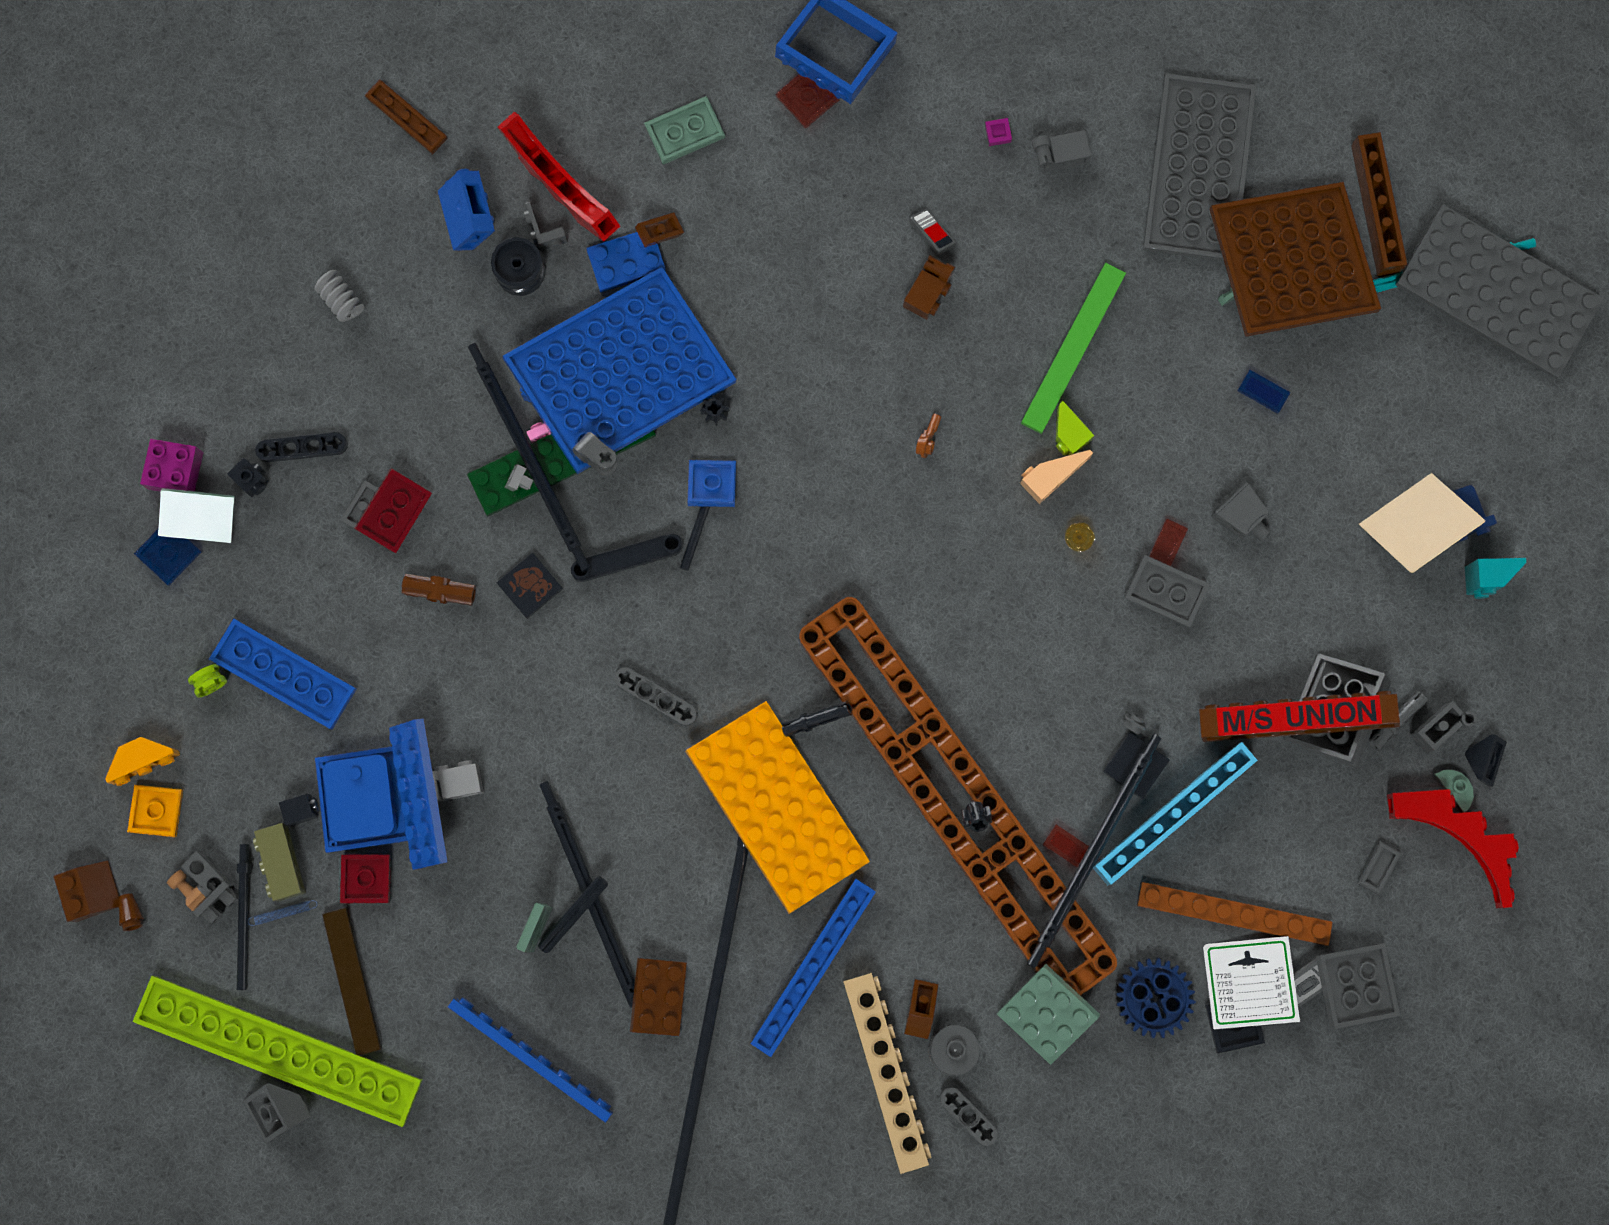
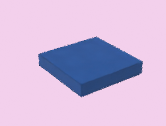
M689 460L688 506L735 507L736 461Z

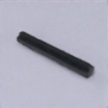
M596 877L538 944L540 950L544 953H549L605 890L608 882L603 877Z

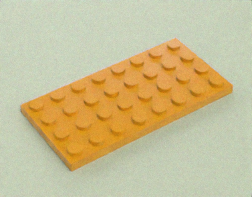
M767 701L690 747L685 752L788 914H790L870 861L791 738L784 735L782 724Z

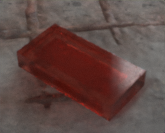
M1166 519L1149 557L1171 566L1188 528Z
M1057 824L1042 844L1076 868H1078L1089 848L1088 845Z

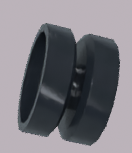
M513 237L505 239L498 244L492 253V271L498 284L504 291L511 295L524 296L533 293L541 286L545 278L546 269L540 251L534 243L525 238Z

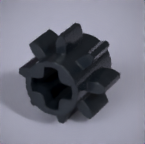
M712 395V400H703L706 409H701L700 413L702 415L707 414L705 418L706 423L711 420L718 426L719 420L727 421L724 412H729L730 410L728 406L723 407L724 398L719 401ZM717 406V414H713L712 407Z
M972 802L967 805L966 810H962L964 827L970 826L972 831H983L988 827V823H992L990 807H984L982 802Z

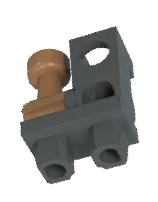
M196 851L181 867L198 885L193 888L185 881L187 876L182 870L173 874L167 881V884L172 889L179 888L186 897L187 907L197 917H203L210 923H216L223 914L215 905L221 900L227 907H231L239 897L232 889L234 885L213 865L203 851Z

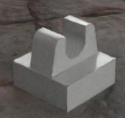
M516 465L505 488L515 491L519 486L528 490L534 480L524 475L527 468Z

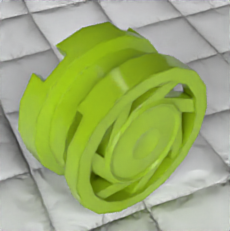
M217 664L204 667L188 678V683L193 684L195 688L194 693L196 697L207 696L227 683L225 676L218 672L219 666Z

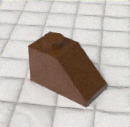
M915 979L904 1034L928 1039L933 1023L939 984Z

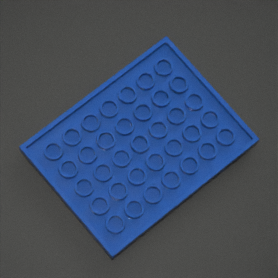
M663 267L503 355L504 362L577 474L591 467L581 461L572 451L573 447L587 432L593 433L606 446L617 452L702 403L703 400L709 399L712 395L736 383L735 376Z

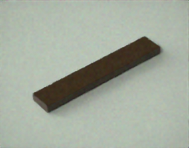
M343 908L322 914L356 1055L381 1050L348 909Z

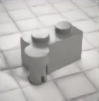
M469 760L457 763L458 767L449 768L448 765L435 767L432 772L437 802L484 793L479 765L476 763L472 764V761Z

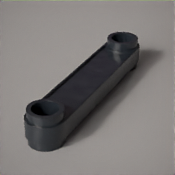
M667 534L586 558L590 568L584 576L576 575V569L579 567L576 561L571 567V574L576 581L586 582L676 556L682 551L683 542L678 535ZM669 540H677L679 544L676 549L669 550L666 548V543Z

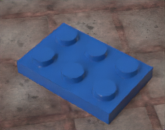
M637 232L586 248L600 292L635 282L660 267H663L666 272L658 244L644 247Z

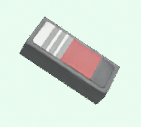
M927 208L910 217V225L937 257L956 244L954 239Z

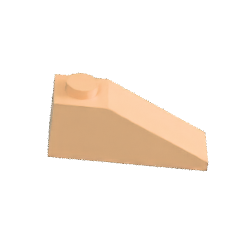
M1087 450L1040 463L1035 468L1030 466L1021 475L1023 479L1020 484L1040 504L1087 462L1093 452Z

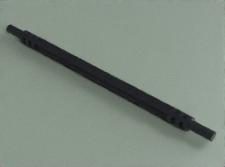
M470 344L468 349L477 365L476 370L534 480L561 537L567 545L569 552L573 553L581 571L588 570L590 565L581 550L582 544L578 540L493 370L489 363L485 362L477 344Z
M1153 734L1144 752L1140 753L1099 830L1051 917L1045 924L1040 937H1038V944L1027 962L1029 966L1036 968L1046 948H1050L1052 941H1054L1102 850L1153 761L1151 757L1162 739L1160 736Z
M543 782L539 786L548 805L546 809L580 890L583 893L593 881L560 802L556 801L549 782ZM598 896L588 909L628 1005L632 1008L635 981Z

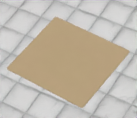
M1431 473L1359 525L1410 573H1414L1482 525L1485 520Z

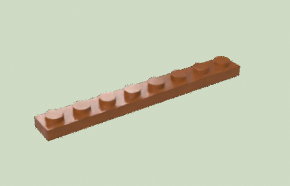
M1141 882L1137 906L1283 937L1288 936L1292 939L1329 946L1333 923L1327 920Z

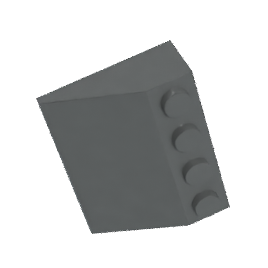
M1318 653L1299 701H1302V698L1316 697L1317 700L1327 699V696L1341 695L1342 698L1352 697L1351 695L1355 693H1366V696H1374L1377 692L1388 691L1391 680L1385 673ZM1373 729L1285 736L1284 741L1336 763L1358 769Z

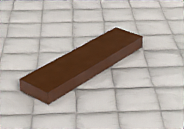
M380 79L364 95L366 99L432 155L448 139L442 131Z

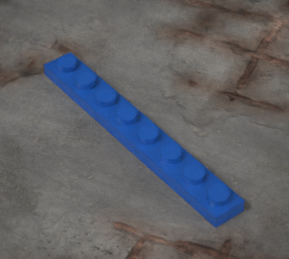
M855 879L751 1042L753 1046L770 1057L773 1055L876 891Z
M462 997L461 1000L453 999L449 1004L448 1008L605 1123L613 1114L609 1110L611 1108L610 1104L601 1098L598 1101L590 1096L591 1091L582 1084L576 1086L570 1081L572 1077L562 1069L558 1072L550 1067L552 1064L550 1060L543 1055L535 1056L531 1053L533 1048L521 1040L518 1043L511 1038L513 1034L503 1026L499 1029L492 1024L493 1019L484 1012H481L479 1015L472 1010L474 1005Z

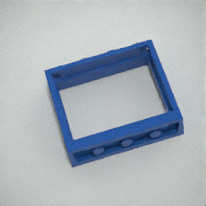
M810 0L777 43L775 57L780 59L782 64L794 68L799 75L813 80L821 89H827L832 92L837 99L841 98L852 104L895 45L897 32L846 0ZM818 6H821L880 44L851 85L789 46Z

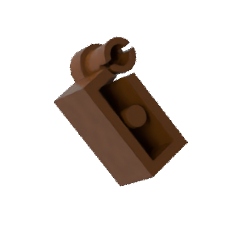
M930 255L923 267L924 270L920 272L904 299L903 307L925 320L929 318L930 314L935 316L941 305L938 303L942 295L946 297L952 287V284L949 282L956 267L949 263L944 264Z

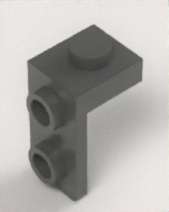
M530 201L525 202L527 210L523 212L527 224L532 223L534 231L530 233L534 244H539L541 251L549 248L557 250L563 247L564 243H568L563 227L541 234Z

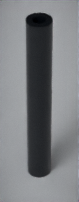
M700 506L680 569L689 571L710 509L709 506Z

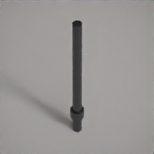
M240 844L239 863L237 864L239 898L236 990H246L248 893L249 873H251L252 863H249L250 844Z

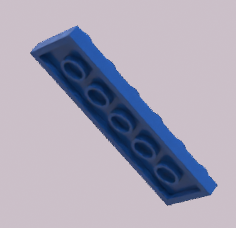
M236 619L232 620L209 658L214 663L331 730L357 690Z
M415 719L389 728V739L394 754L393 763L398 779L397 787L400 791L402 803L401 811L404 815L406 827L405 835L408 839L410 851L409 859L413 870L447 863L424 719Z

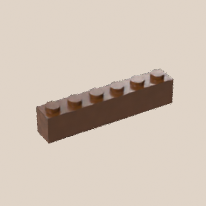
M1381 132L1358 135L1351 147L1377 276L1399 273L1406 267L1407 260Z

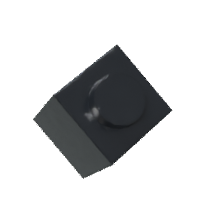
M303 794L279 802L285 826L291 827L318 818L319 804L315 797L312 798L310 794Z

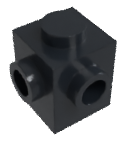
M244 457L227 473L251 497L261 494L266 488L265 484L268 482L264 477L266 471L257 463L252 465Z

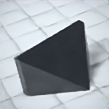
M1494 734L1489 735L1465 752V756L1477 779L1490 787L1494 785L1507 744L1506 741Z

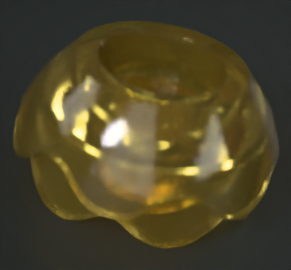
M1074 523L1069 526L1065 533L1066 544L1070 549L1077 552L1088 550L1095 540L1094 532L1086 523Z

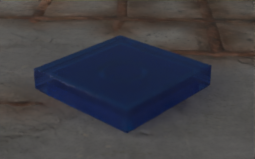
M158 528L134 554L164 583L170 586L202 551L189 539L158 536Z

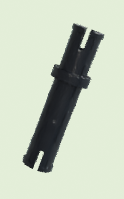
M844 701L814 713L801 714L799 718L782 723L783 733L786 737H790L800 732H810L817 726L851 716L853 714L852 707L849 701Z

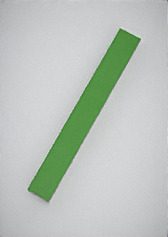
M1105 263L1021 424L1042 434L1125 277V272Z

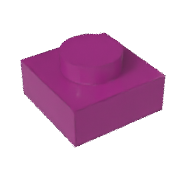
M1008 118L985 122L989 146L1012 142Z

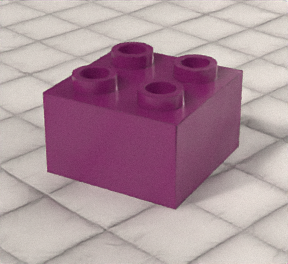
M150 439L140 484L148 490L161 492L162 488L195 492L204 452L196 446Z

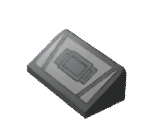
M1316 958L1294 973L1298 1008L1323 991Z

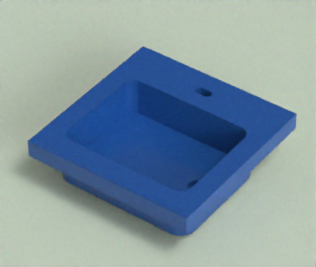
M392 747L315 758L326 853L408 841L405 835L406 827L404 815L401 811L402 803L400 791L397 787L398 779L393 763L394 754Z

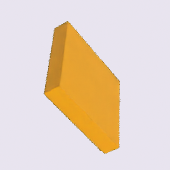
M134 785L127 832L177 837L183 790Z

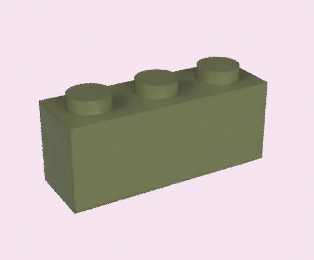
M280 823L254 831L255 838H253V844L256 851L260 852L262 861H259V866L262 874H266L268 884L265 885L268 897L272 898L273 901L279 902L305 894L306 891L288 826H285V823Z

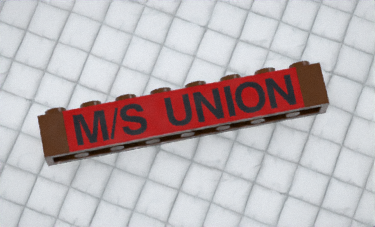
M1380 691L1374 696H1366V693H1355L1351 695L1352 697L1342 698L1341 695L1327 696V699L1317 700L1316 697L1302 698V701L1292 702V699H1280L1277 701L1278 703L1268 704V701H1255L1253 705L1243 706V703H1231L1229 707L1220 708L1219 705L1215 704L1206 705L1205 709H1199L1201 738L1203 742L1397 728L1400 727L1397 694H1391V691Z

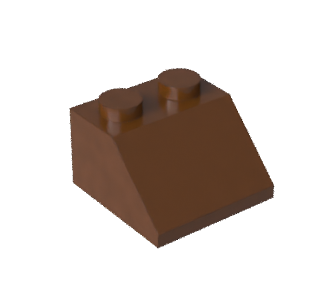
M108 860L77 867L54 875L67 922H79L119 907V893Z

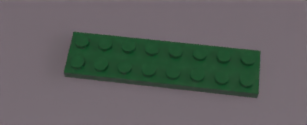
M654 430L615 452V454L618 455L655 437ZM552 435L543 437L530 444L551 486L577 474ZM518 450L467 474L487 517L539 492L534 481L528 490L519 486L515 491L505 488L514 466L520 465L527 468ZM526 469L524 475L532 479L528 469Z

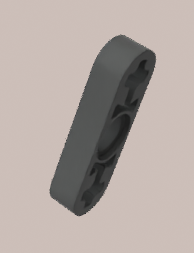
M948 1087L942 1091L940 1095L941 1104L980 1144L989 1146L996 1142L998 1137L997 1129L958 1089ZM948 1092L950 1094L957 1093L956 1100L960 1104L963 1101L967 1103L959 1109L958 1114L953 1112L957 1109L953 1103L948 1105L945 1103L947 1101L945 1095ZM966 1109H972L975 1112L976 1118L974 1122L965 1123L962 1120V1113ZM981 1118L984 1122L980 1125L986 1130L992 1129L990 1133L992 1138L990 1140L987 1138L982 1140L980 1138L982 1133L977 1128L975 1132L971 1130V1128L979 1123Z

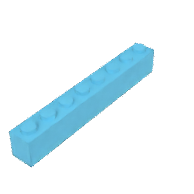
M1242 742L1236 744L1099 860L1093 869L1107 886L1112 885L1258 760Z

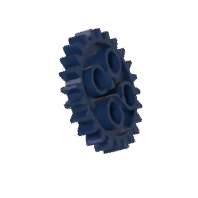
M1156 958L1154 965L1150 959H1146V966H1143L1140 961L1136 962L1137 970L1128 967L1131 975H1121L1126 981L1125 984L1117 983L1123 989L1122 992L1115 993L1116 996L1122 998V1001L1117 1002L1116 1006H1123L1124 1008L1119 1015H1127L1128 1017L1124 1023L1130 1024L1133 1022L1132 1031H1136L1140 1027V1035L1145 1036L1147 1031H1149L1150 1038H1155L1156 1032L1159 1033L1161 1038H1165L1166 1030L1170 1035H1174L1173 1027L1182 1030L1181 1020L1189 1022L1185 1014L1194 1013L1192 1009L1188 1008L1189 1004L1196 1003V1001L1189 999V995L1194 994L1195 991L1187 989L1192 981L1183 980L1187 973L1182 972L1178 974V965L1170 969V961L1168 960L1165 961L1163 966H1161L1159 958ZM1159 975H1163L1167 981L1166 986L1162 989H1159L1155 984V979ZM1145 978L1149 979L1153 992L1161 996L1158 1002L1166 1015L1164 1019L1161 1016L1157 1003L1150 1002L1153 994L1146 985ZM1137 985L1143 986L1145 994L1141 999L1135 998L1133 990ZM1171 997L1177 1001V1007L1174 1011H1169L1166 1008V1001ZM1151 1007L1155 1011V1018L1148 1022L1144 1018V1012L1147 1008Z

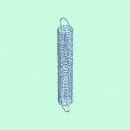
M310 901L302 902L304 906L297 913H301V910L307 905V903H310ZM301 903L298 904V905L295 904V905L298 906V907L296 908V910H295L294 912H296V911L299 909V907H300L301 905H303V904H301ZM291 905V907H284L285 911L278 918H276L282 911L281 909H278V911H276L278 913L274 918L280 919L283 917H287V915L296 906ZM289 908H291V910L286 915L281 917ZM271 911V913H272L271 916H270L266 921H264L263 923L269 922L268 920H269V919L274 915V913H276V912H275V911ZM264 913L265 917L258 924H263L261 922L266 919L268 913ZM261 914V915H257V917H259V918H258V920L255 922V925H258L257 922H258V921L261 919V917L264 916V915H262V914Z

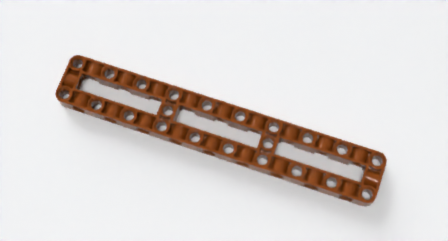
M853 597L842 599L801 629L799 634L801 646L842 702L849 701L854 720L1028 961L1031 957L1030 947L1032 944H1038L1037 939L1040 937V933L997 873L1013 861L1017 862L1028 876L1027 879L1039 896L1053 911L1066 889L1065 885L862 604ZM847 605H852L856 608V613L848 616L843 612V608ZM847 628L851 630L858 640L861 649L874 667L878 668L883 674L887 685L900 703L913 716L915 723L899 735L894 732L829 641L841 629ZM809 632H814L817 634L818 639L814 643H808L804 639L805 635ZM874 643H880L884 647V651L881 654H874L871 651V646ZM836 670H841L845 673L846 677L843 681L837 682L832 678V673ZM903 681L909 682L912 690L908 693L901 692L898 688L899 683ZM862 709H870L873 717L865 721L860 717V711ZM929 720H936L939 723V730L936 732L929 731L926 723ZM911 733H915L920 737V743L916 746L910 745L907 741V736ZM929 743L937 749L943 759L942 761L957 782L968 792L972 802H982L983 804V800L986 797L994 799L996 806L991 810L992 823L989 824L998 834L1000 841L985 852L981 853L912 757ZM891 747H896L900 750L901 756L898 759H891L888 756L887 751ZM958 758L964 759L967 762V769L964 771L957 770L955 760ZM925 786L929 791L928 797L925 799L919 798L916 795V788ZM952 825L956 828L957 834L954 838L945 836V826ZM1015 836L1021 837L1024 841L1023 848L1020 850L1013 848L1011 844L1012 838ZM995 850H999L1004 854V861L1001 864H997L992 860V853ZM980 864L984 867L985 874L982 878H977L973 875L972 869L974 865ZM1042 876H1049L1051 878L1052 886L1050 889L1041 887L1040 879ZM1075 900L1061 926L1085 955L1084 962L1074 970L1067 972L1050 948H1046L1037 967L1033 969L1037 973L1047 964L1081 996L1116 969L1117 958ZM1004 904H1010L1013 907V915L1009 918L1004 917L1001 913V907ZM1073 915L1078 916L1081 920L1080 927L1077 929H1073L1069 925V919ZM1102 955L1109 958L1110 963L1106 969H1101L1098 965V959Z

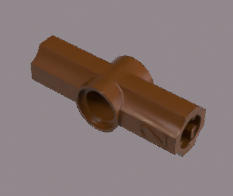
M405 574L402 581V594L426 598V600L432 602L439 600L443 604L451 602L473 606L476 586L453 582L451 579L439 576H431L429 578Z

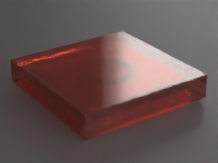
M797 75L775 94L776 98L805 129L840 100L829 90L821 89L813 80L801 75Z

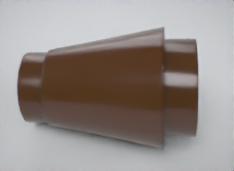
M129 893L119 896V926H122L123 931H133L141 928L144 918L133 894Z

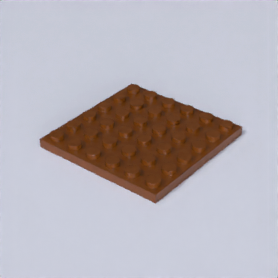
M1344 182L1211 205L1209 210L1245 337L1377 313L1381 310Z

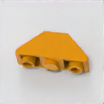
M139 737L118 747L105 778L106 782L122 786L129 783L132 776L137 774L144 776L151 773L154 766L159 764L166 766L175 761L174 757L179 756L180 753L176 749Z

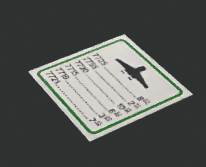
M1288 936L1206 944L1203 947L1213 1029L1300 1022Z

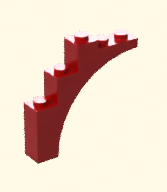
M513 112L497 127L518 154L519 160L528 172L544 184L555 200L567 207L581 226L603 242L620 227L612 213L579 185L555 160L528 128L519 114Z
M1450 789L1391 793L1387 795L1389 819H1410L1427 823L1454 837L1475 857L1485 872L1493 892L1496 908L1513 907L1512 902H1514L1515 895L1513 888H1510L1509 878L1512 876L1510 864L1507 863V859L1517 858L1516 853H1518L1519 847L1517 839H1514V833L1485 835L1484 831L1487 829L1486 818L1482 816V811L1453 813L1455 798L1453 794L1451 795Z

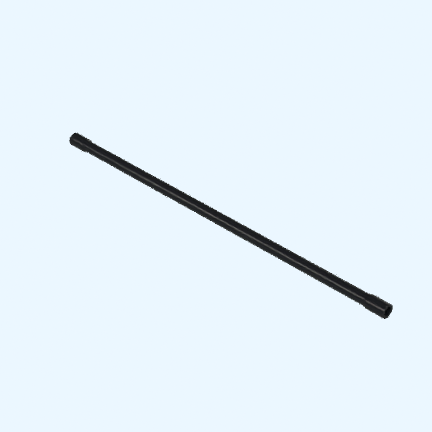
M739 835L663 1225H676L749 851Z

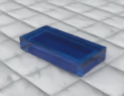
M1252 370L1248 371L1237 390L1277 414L1291 393Z

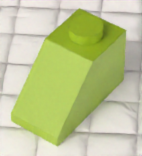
M1062 401L1057 409L1055 442L1059 452L1064 456L1078 453L1092 441L1094 435Z

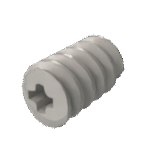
M330 270L320 277L315 285V290L320 294L322 300L326 301V305L331 308L333 314L337 315L336 318L340 322L349 321L362 313L365 307L363 304L356 306L359 303L358 297L351 299L354 292L352 290L345 292L349 287L347 283L341 284L343 278L341 276L335 277L338 273L337 270Z

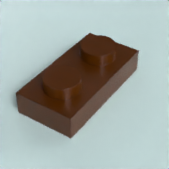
M674 212L638 223L635 226L644 247L677 238L684 233Z

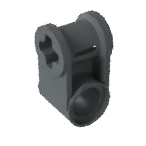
M587 432L572 449L573 453L581 461L590 465L599 474L609 476L615 473L617 469L615 452L601 442L593 433Z

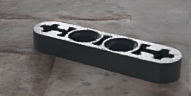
M337 432L276 438L260 441L256 445L255 452L258 458L264 462L315 458L343 454L348 448V442L342 434ZM336 438H338V440L342 442V444L338 445V449H335V447L332 445L326 446L327 451H324L325 445L323 439H325V442L327 444L334 443ZM313 440L318 441L320 444L319 449L316 452H309L307 449L309 442ZM288 443L296 444V451L291 455H287L284 452V448ZM268 445L270 449H279L280 456H278L276 451H272L266 457L261 451L265 450V446Z

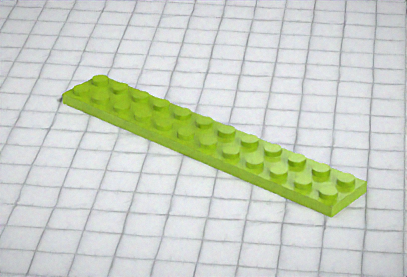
M151 976L133 1019L134 1023L401 1127L405 1126L422 1083V1079L356 1055L353 1052L157 976Z

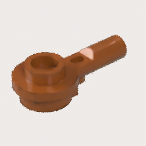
M932 415L928 429L924 430V433L918 439L916 454L921 455L922 458H927L928 454L932 455L935 442L932 441V438L939 426L940 415Z

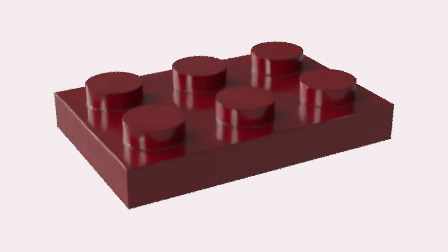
M390 468L354 529L393 553H397L432 493Z

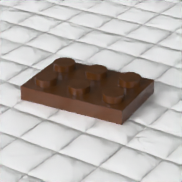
M637 958L630 1032L679 1036L686 962Z

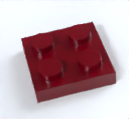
M341 855L340 903H390L391 855Z

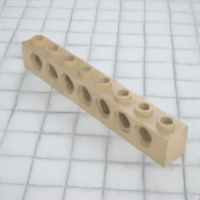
M872 973L843 981L900 1174L928 1166L927 1159L932 1158L928 1144H923L920 1135L924 1134L921 1120H915L913 1111L917 1110L913 1095L908 1096L906 1090L910 1083L906 1071L901 1073L899 1063L903 1062L899 1047L894 1049L891 1040L896 1037L892 1024L887 1025L884 1015L889 1013L885 1000L880 1001L877 993L881 991L878 977H873ZM870 993L873 996L874 1002L870 1007H863L860 1004L862 994ZM871 1017H877L881 1021V1026L876 1031H871L867 1027V1021ZM877 1041H885L887 1043L888 1050L886 1053L880 1055L874 1051V1045ZM887 1064L895 1068V1074L891 1078H884L881 1075L882 1067ZM899 1089L902 1092V1098L898 1102L890 1101L888 1098L890 1090ZM899 1113H906L909 1116V1122L905 1126H899L895 1122V1118ZM907 1137L916 1139V1146L912 1150H906L902 1145L903 1140Z

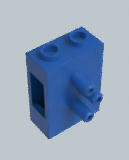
M469 169L456 171V174L438 190V195L453 250H474L495 231L493 226L494 218L490 215L487 203L488 195L484 192L479 171H469Z

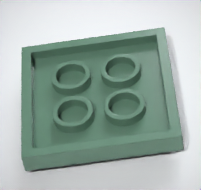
M1047 964L997 1013L1004 1022L1050 1065L1100 1016L1086 1000Z

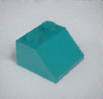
M1526 558L1477 559L1465 566L1466 595H1474L1475 599L1489 598V595L1496 594V591L1505 587L1527 563Z

